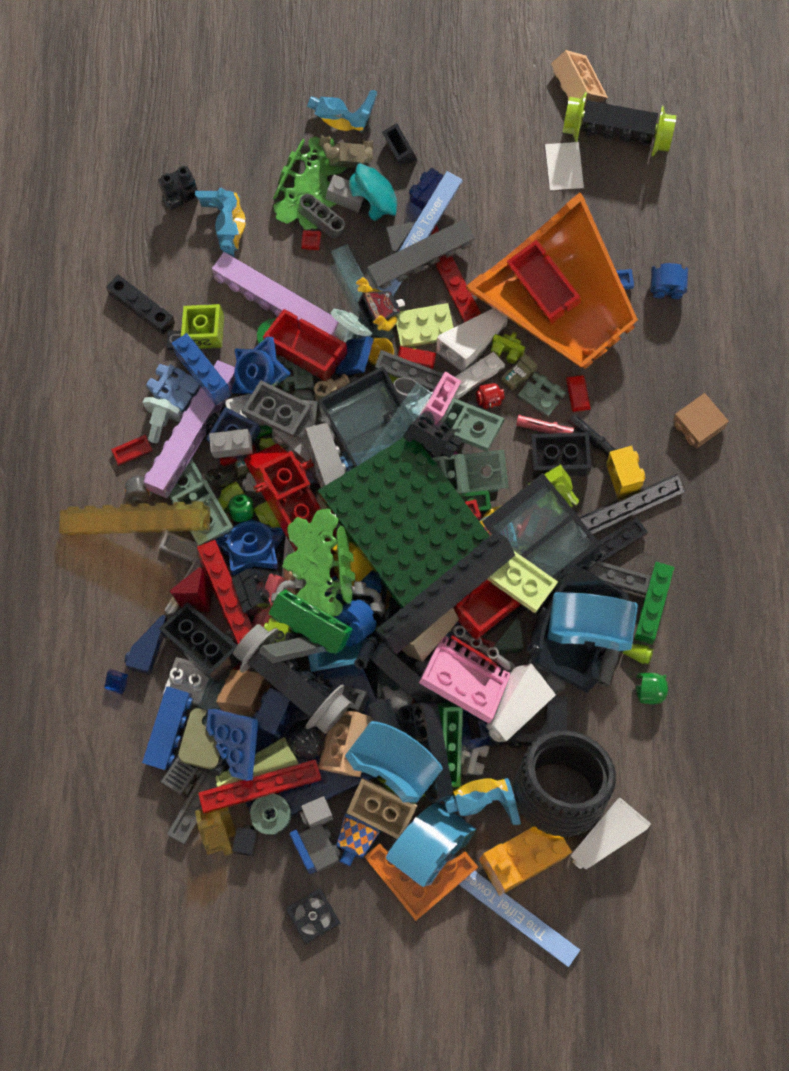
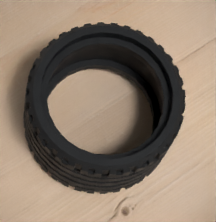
M556 730L555 732L551 731L548 734H543L542 737H538L528 747L515 778L513 792L517 808L520 809V813L533 827L535 826L546 834L572 837L573 835L577 836L580 833L587 832L600 820L615 789L616 772L612 759L597 741L582 733ZM548 764H562L571 767L587 779L593 792V798L584 803L577 804L559 801L542 789L537 781L535 770Z

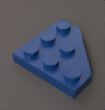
M208 709L206 729L209 735L213 736L216 740V748L222 759H226L230 766L229 772L231 776L246 781L253 780L258 719L217 709Z

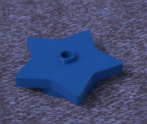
M266 337L254 349L235 348L237 362L234 370L235 382L231 393L252 395L260 380L275 387L290 375V372L276 358L273 337Z
M251 518L249 521L240 522L229 534L218 537L215 541L219 550L230 557L231 574L234 576L254 566L277 569L275 549L285 537V533L282 528L267 527L265 524L254 521Z

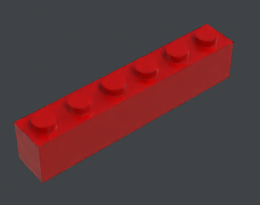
M215 540L197 546V555L233 640L238 646L240 641L253 627L247 614L243 613L232 578Z

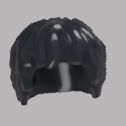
M310 718L297 721L296 724H292L289 730V747L291 751L300 758L305 759L316 758V756L321 754L325 746V735L316 726L310 729L305 728Z

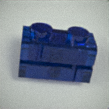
M430 168L428 172L424 171L419 179L420 182L417 185L414 184L409 190L410 202L423 210L444 175L434 168Z

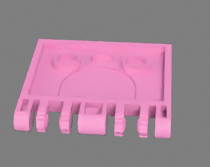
M444 636L435 647L419 683L483 721L490 723L511 674L503 670L500 676H498L501 670L498 666L492 672L489 671L488 667L490 664L485 661L481 666L482 658L471 651L465 657L466 648L464 647L460 648L458 652L453 650L456 642L452 640L449 646H447L449 637Z

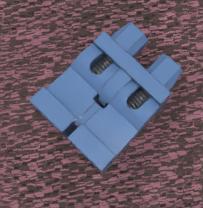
M159 364L155 373L161 377L160 380L156 381L151 378L147 382L146 387L153 393L154 398L170 401L183 414L191 405L192 398L199 392L200 385L194 377L186 374L181 369L175 368L171 364L168 367Z

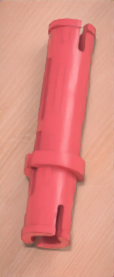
M518 415L516 423L517 427L547 434L573 433L574 428L557 425V422L549 423Z

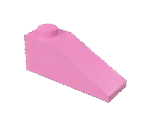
M444 372L419 417L423 412L430 411L435 418L434 424H438L461 381Z

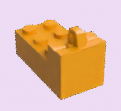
M534 826L504 844H499L483 853L479 862L500 896L565 859L572 851L563 837L546 834Z

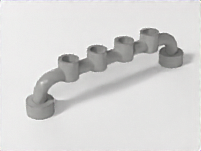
M295 578V580L282 582L277 587L276 593H272L271 602L274 603L277 594L287 588L303 589L306 581ZM354 582L352 594L356 596H371L374 599V603H370L373 612L378 614L376 611H379V614H384L386 605L382 604L380 594L374 589L366 588V583ZM329 588L326 592H332V589L335 588Z
M453 626L449 631L454 637L463 640L470 647L500 664V674L503 670L511 674L515 668L513 662L507 661L499 655L497 648H488L482 644L481 638L476 640L479 645L474 646L473 642L475 639L466 633L463 626ZM461 631L463 634L457 635L456 632ZM494 652L496 656L492 657L489 653Z

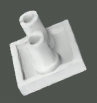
M176 657L166 686L191 693V698L194 699L193 704L202 706L210 679L190 661Z

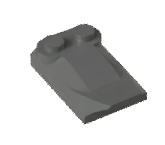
M261 380L242 409V414L246 415L248 419L254 422H261L292 437L303 438L305 428L312 427L315 424L311 404Z

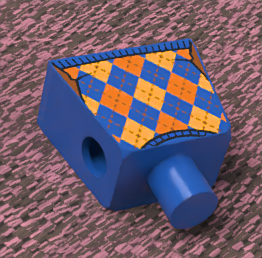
M345 814L337 842V848L344 851L339 862L351 866L355 856L364 859V856L367 855L379 837L381 830Z

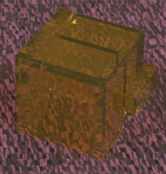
M226 807L205 814L202 809L196 810L198 830L207 855L222 850L224 855L231 854L232 848L229 837L235 836L236 831L229 808Z

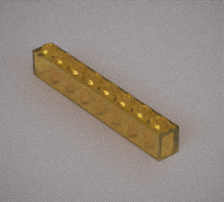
M193 501L192 505H185L184 502H174V505L167 506V503H156V506L141 503L138 504V507L121 504L120 508H114L113 505H103L102 508L97 509L96 506H85V509L71 506L67 507V510H60L59 533L68 536L210 530V507L204 505L201 501Z

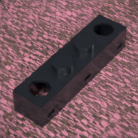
M119 274L106 286L108 294L162 335L175 323L173 315ZM120 283L124 285L122 290H115ZM158 313L166 317L163 322L155 320Z

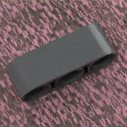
M304 194L300 198L298 212L329 237L338 238L341 236L345 222L340 216L311 194ZM303 203H308L311 207H306ZM317 214H322L325 218H320ZM332 225L338 226L339 229L332 228Z

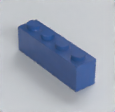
M187 333L171 343L175 355L215 405L231 396L226 381Z
M166 686L142 763L163 770H169V767L175 762V756L173 755L175 748H178L181 743L182 737L179 735L181 729L185 728L188 719L185 716L187 710H190L194 699L191 698V693Z

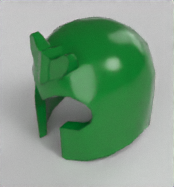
M638 673L636 675L637 678H642V685L636 686L637 697L641 704L657 705L666 699L668 695L666 675L658 673Z

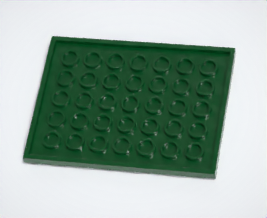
M403 437L317 491L319 497L328 509L331 510V513L338 518L339 524L345 528L347 535L401 609L490 536L421 443L414 439L410 443Z

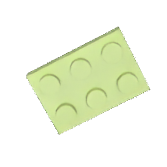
M448 303L400 311L396 323L400 346L408 348L437 343V337L440 334L453 328Z
M514 551L515 556L487 580L536 613L558 581Z

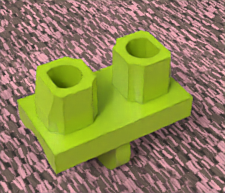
M514 331L511 336L504 334L501 337L495 334L492 340L491 353L494 352L500 357L502 351L509 354L506 360L516 364L519 358L524 355L525 347L520 345L521 340L516 339L517 333Z

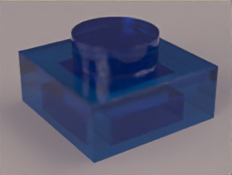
M110 668L107 672L104 688L123 694L126 690L128 674Z

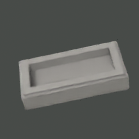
M166 531L159 549L193 563L197 557L198 544Z

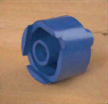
M675 263L660 264V268H656V265L651 268L650 291L653 293V297L663 298L664 295H669L673 299L683 298V294L688 289V268L682 269V265Z
M361 600L344 604L339 616H334L335 619L353 629L346 642L348 647L358 644L376 629L377 622L373 619V610Z

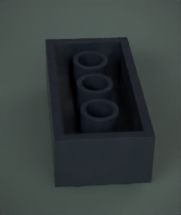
M188 602L159 628L165 640L215 685L240 662L233 655L237 645Z

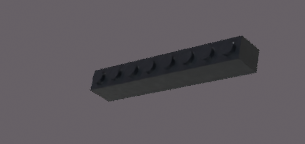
M497 531L494 532L405 607L384 622L376 630L384 645L395 654L400 652L512 559L515 553L508 538Z

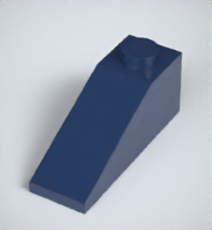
M162 615L134 643L130 652L126 653L124 663H126L128 670L151 675L163 639L159 628L168 620L166 616Z

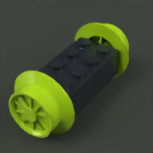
M587 92L581 98L569 97L563 133L573 134L576 143L582 125L581 132H585L589 136L598 134L606 139H613L614 137L620 138L623 142L636 141L640 145L652 144L654 138L651 156H654L658 150L669 152L676 115L666 114L664 106H661L659 114L587 100L584 110Z

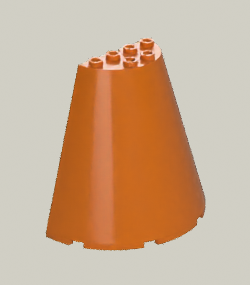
M578 193L567 202L556 215L550 218L484 274H480L465 287L477 298L584 369L593 363L592 358L596 360L607 351L605 347L609 349L621 340L620 335L623 332L628 334L634 329L635 326L633 324L638 321L581 193ZM536 239L581 299L579 305L569 312L564 310L565 315L553 324L544 316L508 268L506 262Z

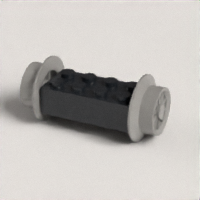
M260 624L256 625L240 641L233 652V655L242 662L240 672L244 673L251 667L255 669L290 701L311 717L305 727L306 729L316 726L326 734L351 705V702L342 695L344 685H340L330 694L331 690L322 683L319 685L314 680L315 676L307 670L304 672L299 668L300 664L295 659L276 663L269 661L259 651L261 646L273 643L279 630L275 628L268 632Z

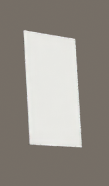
M579 142L545 144L550 190L584 188Z

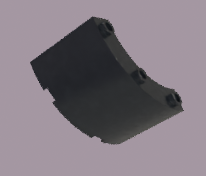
M569 562L566 568L563 567L560 570L557 585L537 611L538 618L527 648L528 662L588 693L599 681L601 661L598 660L599 652L604 651L605 647L595 646V642L585 641L584 644H561L549 640L548 632L553 595L556 592L601 595L629 601L626 592Z

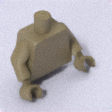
M320 136L319 146L323 148L327 159H329V166L356 168L359 163H370L373 159V140L368 142L363 139V145L338 143L331 147V137Z

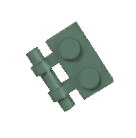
M286 359L284 367L288 371L293 370L294 377L284 379V384L280 385L282 391L289 393L290 385H295V391L297 389L314 390L313 374L292 362H287Z
M535 372L532 379L537 381V383L534 385L528 381L517 398L549 418L559 404L555 396L558 395L563 398L566 392L561 389L560 385L553 384L547 380L548 377ZM544 386L551 392L547 394L541 390V387Z

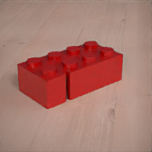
M537 239L506 261L508 268L551 324L565 315L564 310L569 312L581 303L578 293L550 256H547L546 251Z
M286 309L282 310L263 335V339L266 337L274 338L276 354L285 357L288 361L326 382L335 372L336 366H339L347 355L345 342L302 318L298 320L297 315Z
M486 579L457 603L453 609L459 619L458 622L476 641L518 608L521 603Z

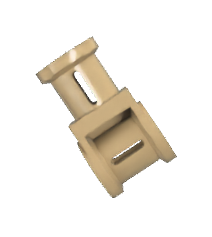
M343 374L341 378L334 381L331 378L327 382L319 381L314 386L315 400L318 402L319 399L350 384L348 377Z

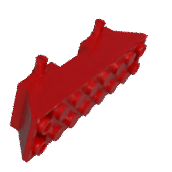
M278 444L272 445L244 459L257 484L253 486L254 490H256L255 492H262L288 540L287 528L290 523H293L295 518L300 517L311 523L315 513L318 510H322L309 488L310 482L305 474V470L314 467L311 459L301 464L295 458L292 451L287 452ZM334 529L332 536L337 539V533ZM330 538L324 539L325 542L331 541ZM289 541L292 548L296 552L298 548L294 545L293 542ZM333 549L330 550V553L334 556L336 554ZM332 567L329 572L330 578L337 576L334 568Z

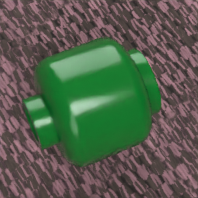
M238 494L230 499L228 503L229 514L234 521L246 522L253 517V501L248 495Z

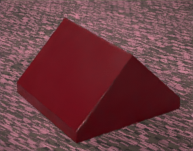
M201 567L197 568L169 591L180 608L188 602L198 612L210 611L213 590Z

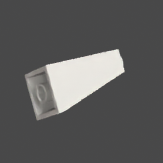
M491 309L440 334L437 337V353L463 372L474 365L490 347L494 335H500L507 327L508 319L495 309Z
M532 664L515 667L511 672L492 721L486 725L490 731L489 735L495 741H507L556 695Z
M618 798L572 853V862L580 869L583 867L588 869L647 830L651 823L623 799Z

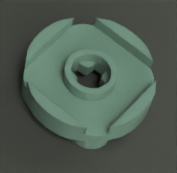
M277 794L256 799L250 809L253 826L259 832L266 835L279 834L286 829L291 820L292 811L288 802ZM272 809H274V814L276 816L274 817V819L270 818L268 820V815L266 814V811H271Z

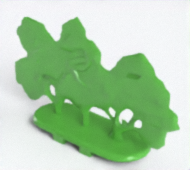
M318 137L310 138V152L301 154L305 142L304 138L296 152H291L286 166L281 171L278 181L279 185L273 197V200H275L280 191H283L285 194L284 200L273 205L274 211L277 214L276 219L288 224L298 218L304 230H314L317 227L298 212L300 198L304 194H311L329 208L336 205V203L325 199L331 183L327 181V177L340 174L347 169L346 167L329 166V159H327L323 148L319 146L320 138ZM333 139L330 141L331 147L335 145ZM310 155L318 156V159L314 161L308 160L307 158H311ZM296 160L304 161L306 169L303 174H297L292 171ZM289 174L295 177V186L293 188H285L283 186ZM289 194L293 195L294 199H291ZM303 203L304 206L311 207L308 203Z
M322 509L315 513L311 523L297 517L293 523L288 525L289 541L293 542L298 549L296 552L287 555L282 567L287 571H292L293 576L297 580L304 579L306 581V585L296 596L334 617L339 616L342 612V604L335 598L339 589H341L342 597L347 604H350L352 601V581H355V573L351 571L350 562H354V556L349 551L348 536L345 528L340 526L337 530V539L334 538L332 534L338 524V518L331 514L330 509ZM330 538L331 541L325 542L324 539ZM336 545L338 549V561H335L333 555L330 553V550ZM333 566H339L340 582L335 583L330 578L329 572ZM327 581H330L332 585L328 586ZM334 587L335 589H332L333 593L325 597V592L329 588Z

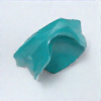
M359 163L356 167V173L349 180L352 196H362L370 202L369 216L374 221H377L384 214L395 216L398 202L390 182L375 168Z

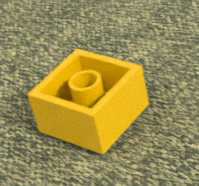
M632 446L611 451L607 459L606 467L618 499L641 490L646 479L644 470L640 469L638 465V453L633 451Z

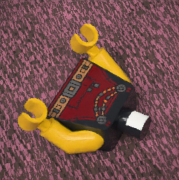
M362 277L356 282L359 285L357 288L358 292H363L358 305L371 332L380 331L381 329L390 331L397 323L400 311L405 309L404 301L402 299L394 300L389 291H381L370 287L368 281Z

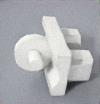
M470 739L468 745L462 744V775L483 774L484 764L476 761L478 756H487L489 747L481 743L482 739Z

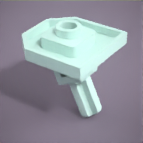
M332 310V317L339 322L334 333L338 339L346 343L354 334L365 337L371 336L372 332L358 321L359 318L356 315L343 310Z
M145 397L143 404L147 412L152 413L150 420L152 426L148 441L158 443L162 429L166 426L168 419L180 422L182 413L179 408L172 405L166 399L159 400L153 397Z

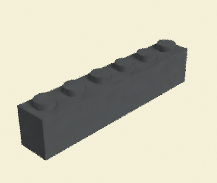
M463 219L368 266L366 272L375 289L381 288L384 290L390 287L391 283L396 280L398 282L408 278L407 275L412 272L414 274L424 270L423 267L428 264L430 266L440 262V258L444 256L446 258L456 254V250L460 248L465 250L471 247L475 237L466 219Z

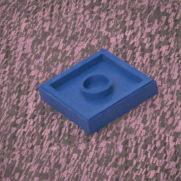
M367 336L347 340V355L340 365L336 367L335 374L340 377L343 374L364 373L374 339Z
M297 830L290 832L289 835L308 873L316 872V868Z

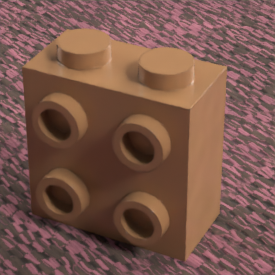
M705 393L677 412L673 419L676 429L682 431L687 442L690 445H694L696 449L724 430L729 422Z
M231 670L216 702L222 711L253 717L255 712L260 710L262 706L261 699L263 694L268 692L269 688H272L273 685L259 673L248 671L241 673L240 670Z

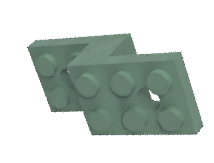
M452 398L438 423L442 422L450 429H456L457 431L454 435L462 439V442L488 452L504 423V418ZM477 425L484 427L481 431H476L473 428Z
M504 450L455 454L451 458L447 456L432 458L458 494L509 488ZM485 466L491 468V474L487 477L483 474Z
M191 458L180 478L188 479L187 484L180 486L177 481L169 497L199 546L233 530V526L206 479H203ZM205 517L212 518V523L208 526L202 524V520Z

